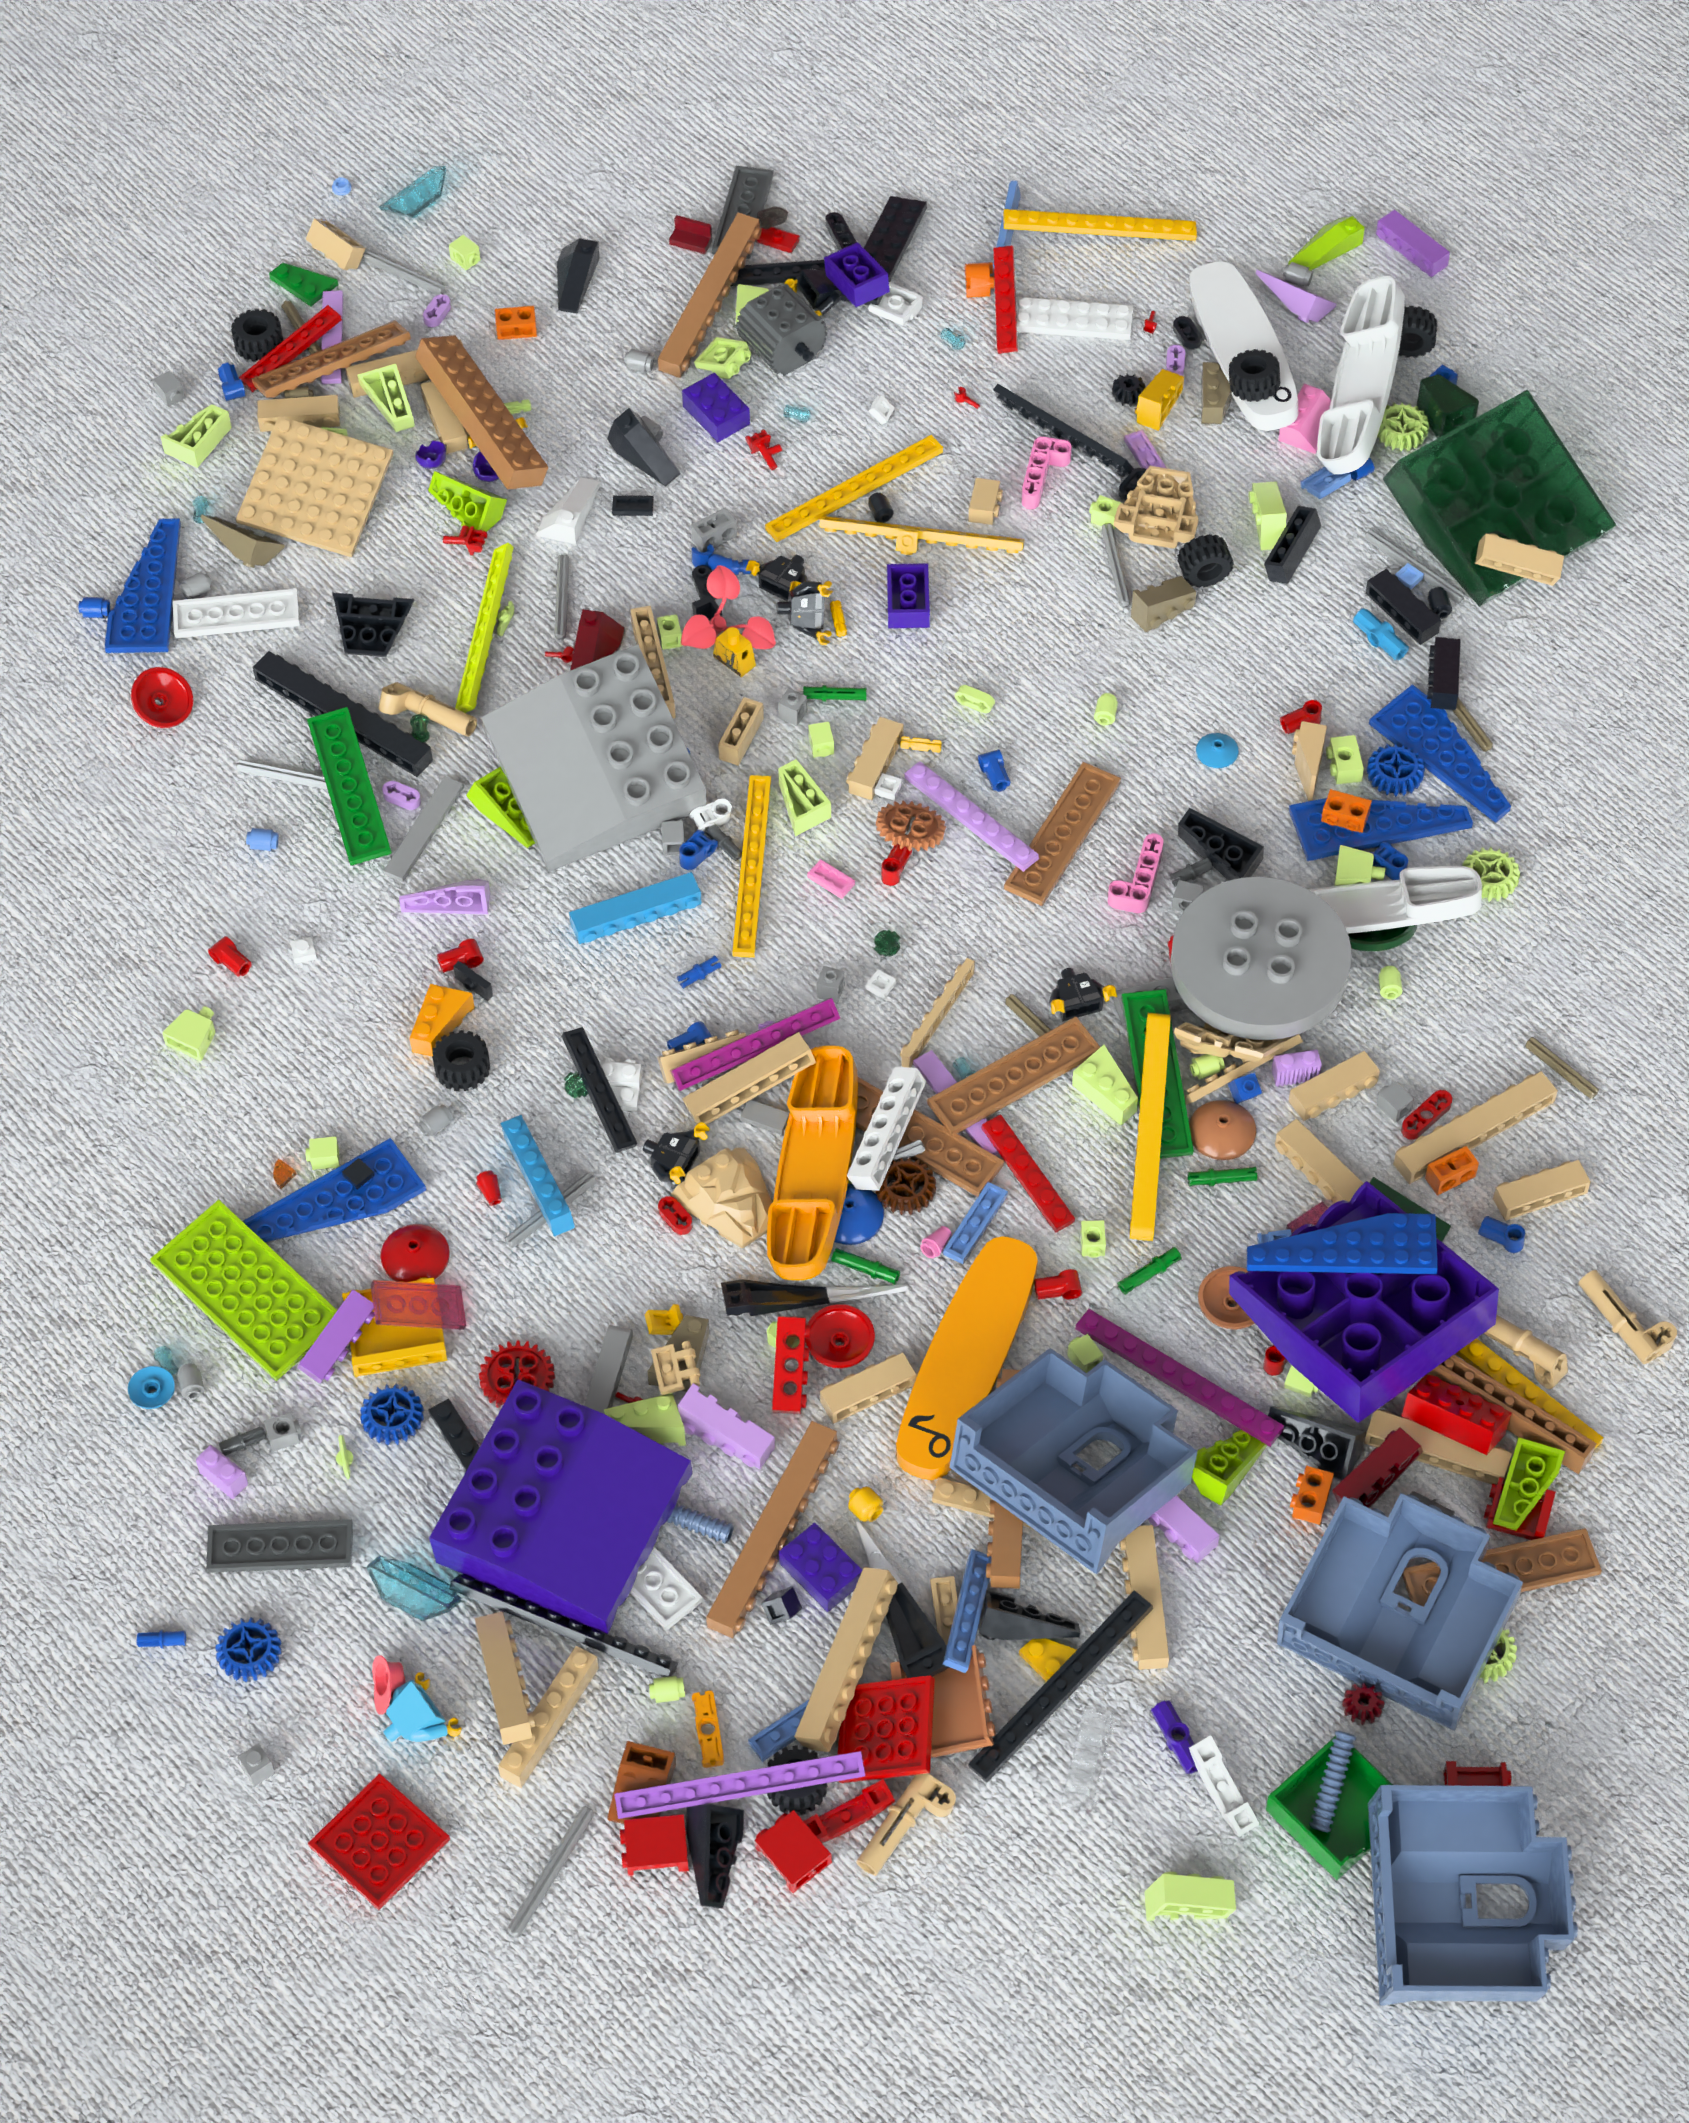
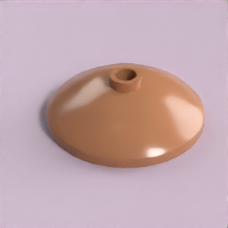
M1216 1100L1205 1103L1193 1113L1189 1121L1192 1144L1200 1153L1212 1159L1231 1160L1240 1157L1252 1147L1255 1141L1256 1124L1252 1115L1244 1107L1231 1101Z
M1236 1266L1222 1267L1212 1271L1203 1279L1199 1287L1198 1303L1204 1316L1213 1324L1226 1329H1243L1255 1324L1229 1294L1230 1275L1238 1271L1248 1272L1245 1268ZM1234 1304L1235 1307H1229L1228 1305Z

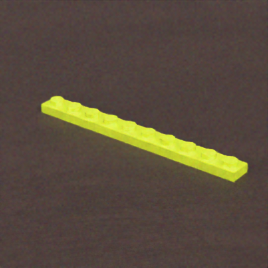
M509 543L494 549L455 706L456 709L465 713L472 711L477 705L476 700L481 688L482 676L485 672L484 667L489 655L490 643L493 639L492 634L497 622L498 610L501 606L500 602L508 576L509 564L512 560L514 547Z

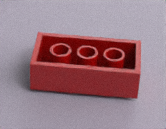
M1426 1374L1408 1392L1401 1416L1482 1454L1488 1455L1505 1436L1512 1412L1500 1405L1484 1400L1481 1396L1468 1393L1459 1386L1444 1382L1437 1376Z

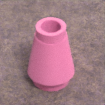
M941 1226L938 1230L924 1238L920 1246L922 1253L928 1258L938 1257L952 1236L951 1231L947 1227Z

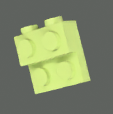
M716 337L694 363L696 368L711 370L712 373L715 372L720 378L730 379L733 375L739 373L740 367L745 362L750 360L751 352L745 341Z

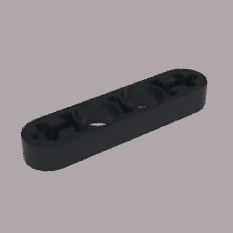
M831 212L826 215V228L838 250L857 243L840 213Z

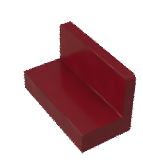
M676 215L674 218L675 229L669 238V245L706 254L712 243V225Z

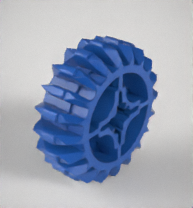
M1395 743L1393 747L1386 744L1385 748L1379 746L1377 751H1373L1368 759L1366 770L1368 781L1372 782L1373 787H1378L1379 792L1386 791V795L1394 793L1396 797L1398 793L1405 796L1407 792L1412 794L1414 788L1418 789L1423 781L1425 768L1423 759L1419 758V753H1413L1412 748L1405 749V745L1397 747Z
M386 1384L384 1390L377 1387L376 1394L369 1392V1399H364V1407L360 1409L362 1415L360 1420L364 1431L368 1432L371 1439L376 1437L378 1443L385 1440V1443L389 1446L391 1441H395L398 1445L399 1439L402 1438L407 1442L408 1435L415 1437V1429H420L421 1422L424 1420V1408L420 1397L416 1396L413 1390L408 1391L405 1385L399 1389L397 1384L393 1388ZM398 1402L405 1404L410 1409H405V1407L399 1406ZM374 1419H378L379 1422L386 1423V1426L378 1424Z
M252 1617L246 1623L241 1618L238 1625L231 1622L232 1629L224 1628L225 1636H218L220 1644H216L215 1647L216 1652H218L216 1659L220 1662V1668L225 1670L228 1677L233 1675L236 1681L241 1676L246 1683L249 1677L257 1681V1675L259 1674L266 1678V1670H274L273 1664L279 1663L278 1655L282 1653L281 1647H279L282 1643L280 1638H278L277 1631L275 1629L272 1630V1626L269 1623L264 1625V1621L261 1618L256 1623ZM250 1636H258V1637H261V1638H256V1639H254V1638H251ZM247 1643H249V1646H250V1648H251V1650H250V1655H251V1656H249V1655H248V1652L246 1651V1649H248V1648H247ZM234 1660L246 1661L248 1664L238 1663Z

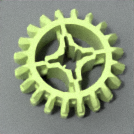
M1394 402L1392 407L1386 405L1377 438H1379L1380 443H1385V447L1392 446L1393 450L1399 448L1402 451L1406 448L1410 451L1411 447L1417 449L1418 445H1422L1424 439L1428 436L1429 422L1427 416L1424 415L1423 410L1419 411L1418 406L1411 407V404L1404 405L1402 402L1400 405H1397Z
M1483 847L1480 849V852L1474 850L1472 855L1468 854L1466 860L1462 863V866L1472 868L1479 874L1482 882V899L1485 897L1489 902L1492 898H1495L1497 901L1501 897L1506 899L1508 894L1514 892L1519 882L1520 871L1518 870V864L1515 863L1514 857L1508 858V852L1501 853L1500 848L1497 851H1493L1492 847L1487 851Z
M1509 1629L1502 1631L1482 1671L1480 1678H1483L1484 1683L1488 1682L1489 1677L1494 1682L1498 1680V1675L1504 1678L1507 1671L1512 1670V1663L1516 1661L1517 1646L1513 1645L1515 1642L1514 1637H1508ZM1498 1645L1503 1654L1500 1660L1496 1657L1497 1653L1495 1652Z

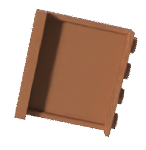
M975 1645L972 1646L971 1660L966 1673L950 1667L933 1676L935 1678L931 1758L993 1745L992 1736H995L996 1732L994 1723L990 1721L989 1713H992L991 1700L986 1696V1690H989V1682L987 1676L983 1674L986 1660L984 1653H980ZM900 1661L890 1663L892 1680L907 1678Z

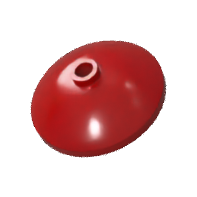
M154 667L142 672L134 681L131 688V702L135 712L146 723L158 728H171L181 724L189 716L193 707V693L188 682L179 673L164 667ZM155 700H159L161 705L156 704Z
M410 1224L398 1228L386 1238L381 1249L383 1269L396 1282L406 1283L417 1281L420 1278H434L435 1280L446 1269L450 1257L449 1246L442 1233L424 1224Z
M842 1304L827 1306L816 1312L808 1322V1324H811L810 1338H806V1347L809 1348L811 1356L825 1366L832 1368L854 1366L863 1361L873 1348L875 1341L873 1324L865 1313L855 1307ZM838 1342H842V1343H843L842 1346H838V1345H836V1344H837Z

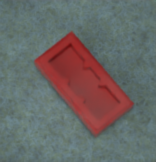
M764 225L760 238L756 239V242L792 253L800 241V236Z

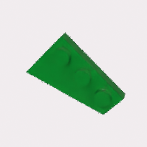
M281 263L269 273L272 281L310 307L323 298V291H332L339 285L337 279L286 263Z

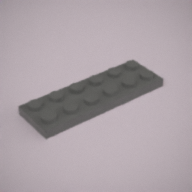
M736 165L712 247V254H715L738 212L759 219V223H761L774 176L773 170ZM752 252L747 255L746 259H751Z
M352 1519L208 1525L207 1573L352 1567Z

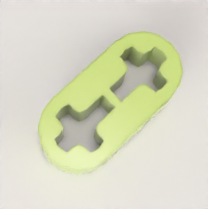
M961 685L955 693V698L959 703L983 713H989L995 704V700L991 695L967 685Z

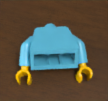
M422 1672L416 1674L415 1681L410 1680L396 1688L393 1693L390 1706L386 1710V1714L393 1723L383 1731L391 1742H394L400 1735L407 1740L421 1742L446 1736L447 1733L454 1737L461 1733L462 1727L457 1729L451 1727L458 1724L459 1720L457 1718H451L448 1725L443 1724L446 1722L445 1718L425 1691L430 1686V1679L422 1681L424 1679V1673Z

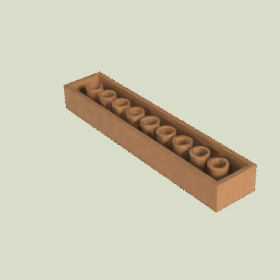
M456 335L421 338L415 358L507 489L542 486L548 465Z

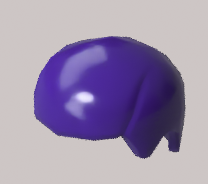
M432 440L429 446L421 444L420 448L415 452L417 463L427 469H435L442 466L446 459V445L436 440Z
M479 451L473 460L475 476L484 482L498 480L499 477L481 451Z

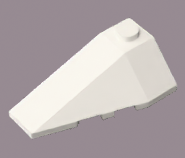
M581 477L543 517L537 531V536L576 544L601 484L600 481Z

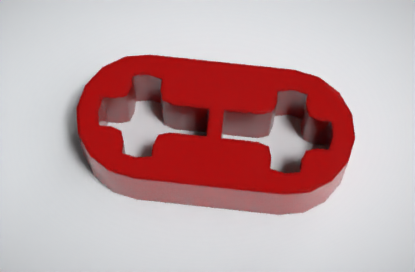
M663 1197L658 1203L660 1216L675 1233L679 1235L688 1234L693 1227L690 1214L674 1197ZM666 1205H667L668 1207H671V1206H672L673 1213H672L668 1208L665 1209L664 1206H666ZM677 1218H679V1220H680L681 1222H683V1223L686 1222V1225H685V1226H683L682 1224L678 1225V1219H677Z

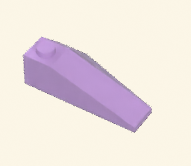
M1260 270L1256 271L1258 277L1291 312L1299 315L1297 319L1306 323L1309 320L1318 322L1337 305Z
M476 879L402 895L399 897L401 912L488 914L490 889L488 881Z

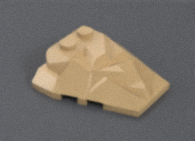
M1149 466L1138 480L1137 487L1127 494L1126 501L1118 506L1114 526L1121 532L1128 533L1130 540L1133 542L1167 548H1176L1178 542L1187 543L1194 539L1198 527V516H1196V504L1193 499L1190 472Z
M1185 1022L1176 1027L1174 1031L1176 1038L1181 1040L1180 1045L1189 1049L1191 1053L1210 1054L1219 1057H1226L1231 1054L1235 1058L1257 1062L1284 1047L1285 1043L1282 1039L1254 1040L1233 1036L1212 1027L1206 1022L1202 1028Z
M729 1148L721 1150L688 1171L685 1181L678 1184L671 1193V1197H674L690 1216L693 1215L700 1219L701 1224L706 1227L710 1225L719 1231V1235L741 1248L746 1247L767 1233L768 1209L772 1201L758 1163L745 1148H735L732 1151Z

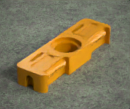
M705 1691V1695H700V1692L693 1693L692 1702L694 1701L698 1742L701 1746L703 1759L702 1766L704 1768L721 1766L724 1764V1756L713 1691ZM705 1724H711L715 1727V1730L711 1734H704L701 1728Z

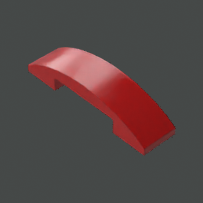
M882 1779L861 1790V1795L821 1816L815 1814L805 1819L804 1823L824 1843L872 1819L892 1805L895 1799L886 1782Z

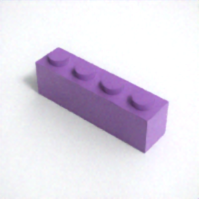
M1395 209L1378 220L1376 235L1430 277H1433L1448 266L1450 252Z
M352 1289L298 1365V1369L319 1384L324 1379L328 1381L336 1370L333 1366L337 1360L342 1362L348 1354L347 1346L351 1341L355 1344L363 1333L360 1331L364 1323L368 1325L376 1315L373 1312L376 1305Z

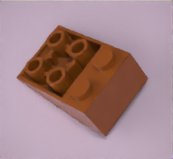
M627 1741L620 1762L607 1820L624 1824V1820L660 1817L661 1812L618 1819L614 1794L670 1784L676 1767L675 1753Z

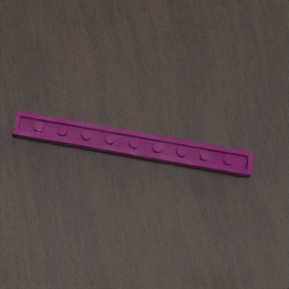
M1088 1309L1077 1322V1331L1084 1335L1088 1334L1095 1342L1271 1447L1284 1430V1425L1091 1309Z

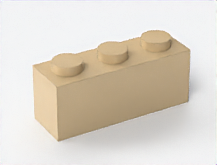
M314 219L306 237V240L312 244L314 249L322 251L326 258L338 263V267L344 270L357 269L366 249L327 219Z
M743 697L718 744L720 760L739 766L764 719L763 703Z

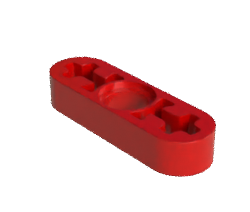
M1438 1090L1404 1119L1401 1128L1402 1135L1409 1140L1419 1138L1450 1110L1453 1100L1452 1095L1446 1090ZM1443 1099L1446 1100L1445 1103H1444V1102H1441V1103L1437 1106L1438 1100H1440V1101H1442ZM1429 1111L1433 1114V1117L1430 1119L1423 1118L1421 1112ZM1416 1122H1418V1124L1416 1125V1130H1408V1126L1411 1128L1416 1124Z

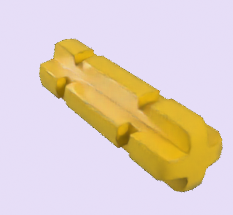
M839 600L831 601L830 610L836 635L838 637L846 636L847 627L841 602Z
M902 736L900 748L909 749V747H912V750L929 751L930 749L932 752L939 753L942 742L935 739L930 741V739L913 737V739H910L908 736Z

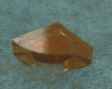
M278 1159L274 1165L273 1177L278 1188L282 1189L296 1176V1171L281 1159Z

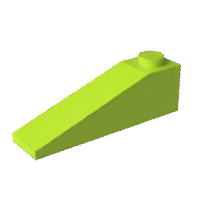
M1354 216L1338 218L1324 225L1289 261V265L1293 262L1313 270L1362 245L1365 227Z
M437 471L433 473L428 490L442 505H445L450 510V514L454 518H457L462 523L461 526L466 525L469 528L473 526L475 530H483L485 532L502 518L507 499Z
M501 767L475 781L466 795L475 807L525 847L529 848L534 845L535 842L523 812L513 796L507 777Z
M1240 1430L1233 1433L1231 1438L1224 1441L1221 1439L1216 1441L1214 1446L1207 1449L1205 1447L1199 1449L1192 1474L1199 1492L1221 1506L1235 1491L1268 1445Z
M1518 1438L1493 1524L1515 1531L1519 1528L1559 1474L1565 1451Z

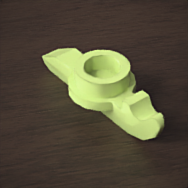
M509 601L508 606H505V609L497 615L499 622L497 635L503 636L514 615L512 601Z
M339 1435L340 1451L336 1455V1461L343 1467L346 1478L350 1479V1465L353 1461V1454L350 1450L346 1449L344 1436Z

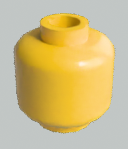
M869 1486L857 1487L849 1494L848 1509L860 1521L873 1522L882 1514L883 1499Z

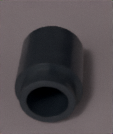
M879 492L869 497L868 506L875 521L881 523L889 521L894 512L887 497Z
M1435 587L1428 592L1427 599L1431 611L1436 613L1440 619L1448 617L1452 612V606L1447 591L1442 587Z

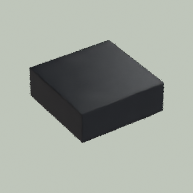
M359 1158L342 1171V1176L356 1189H359L375 1176L374 1171Z

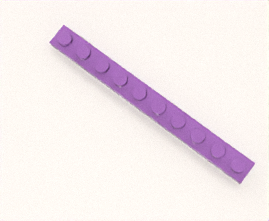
M859 1751L615 1793L614 1795L618 1819L865 1777L866 1775L862 1752Z

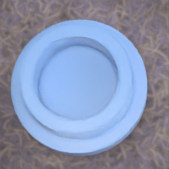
M343 177L335 179L332 185V190L337 195H346L352 188L351 183Z

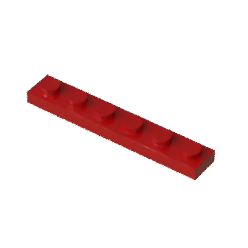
M1011 245L993 248L998 354L1018 351L1014 248Z
M327 305L238 378L242 380L244 386L251 392H254L257 388L254 386L252 378L289 364L342 320L340 314Z
M1000 1114L983 1123L981 1129L1056 1233L1073 1224L1075 1217L1003 1116Z

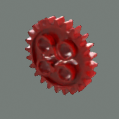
M517 1340L515 1346H512L510 1341H508L507 1348L498 1345L499 1351L491 1350L492 1358L485 1356L486 1364L480 1365L482 1372L479 1373L481 1380L479 1382L480 1387L483 1389V1395L488 1396L490 1403L496 1401L497 1408L505 1403L515 1385L516 1359H520L518 1380L550 1392L549 1388H554L555 1372L553 1371L555 1369L554 1364L551 1363V1357L546 1356L544 1349L538 1352L537 1344L530 1348L529 1341L524 1346L520 1345L519 1340ZM504 1364H510L509 1367H501ZM527 1364H533L532 1367H525ZM503 1385H509L507 1388H501Z

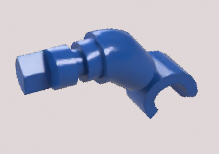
M711 544L707 546V552H699L697 548L692 547V564L695 567L705 565L714 571L717 566L721 565L730 569L735 575H739V572H742L743 575L752 574V571L745 570L749 559H743L742 562H738V560L714 554V547Z

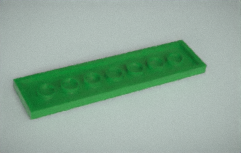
M348 707L308 718L307 722L350 866L392 854Z
M1166 989L1124 993L1121 996L1139 1107L1148 1013L1170 1015ZM1171 1019L1160 1158L1189 1156L1194 1153Z

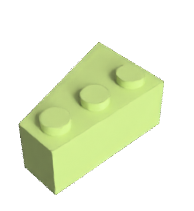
M212 404L194 415L190 422L185 425H178L176 427L177 430L169 435L164 434L161 436L164 453L198 468L232 428L229 412Z
M797 759L778 768L779 786L795 836L831 818V802Z

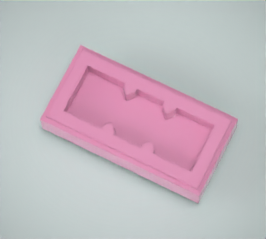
M821 859L807 873L809 879L841 899L855 885L854 879Z

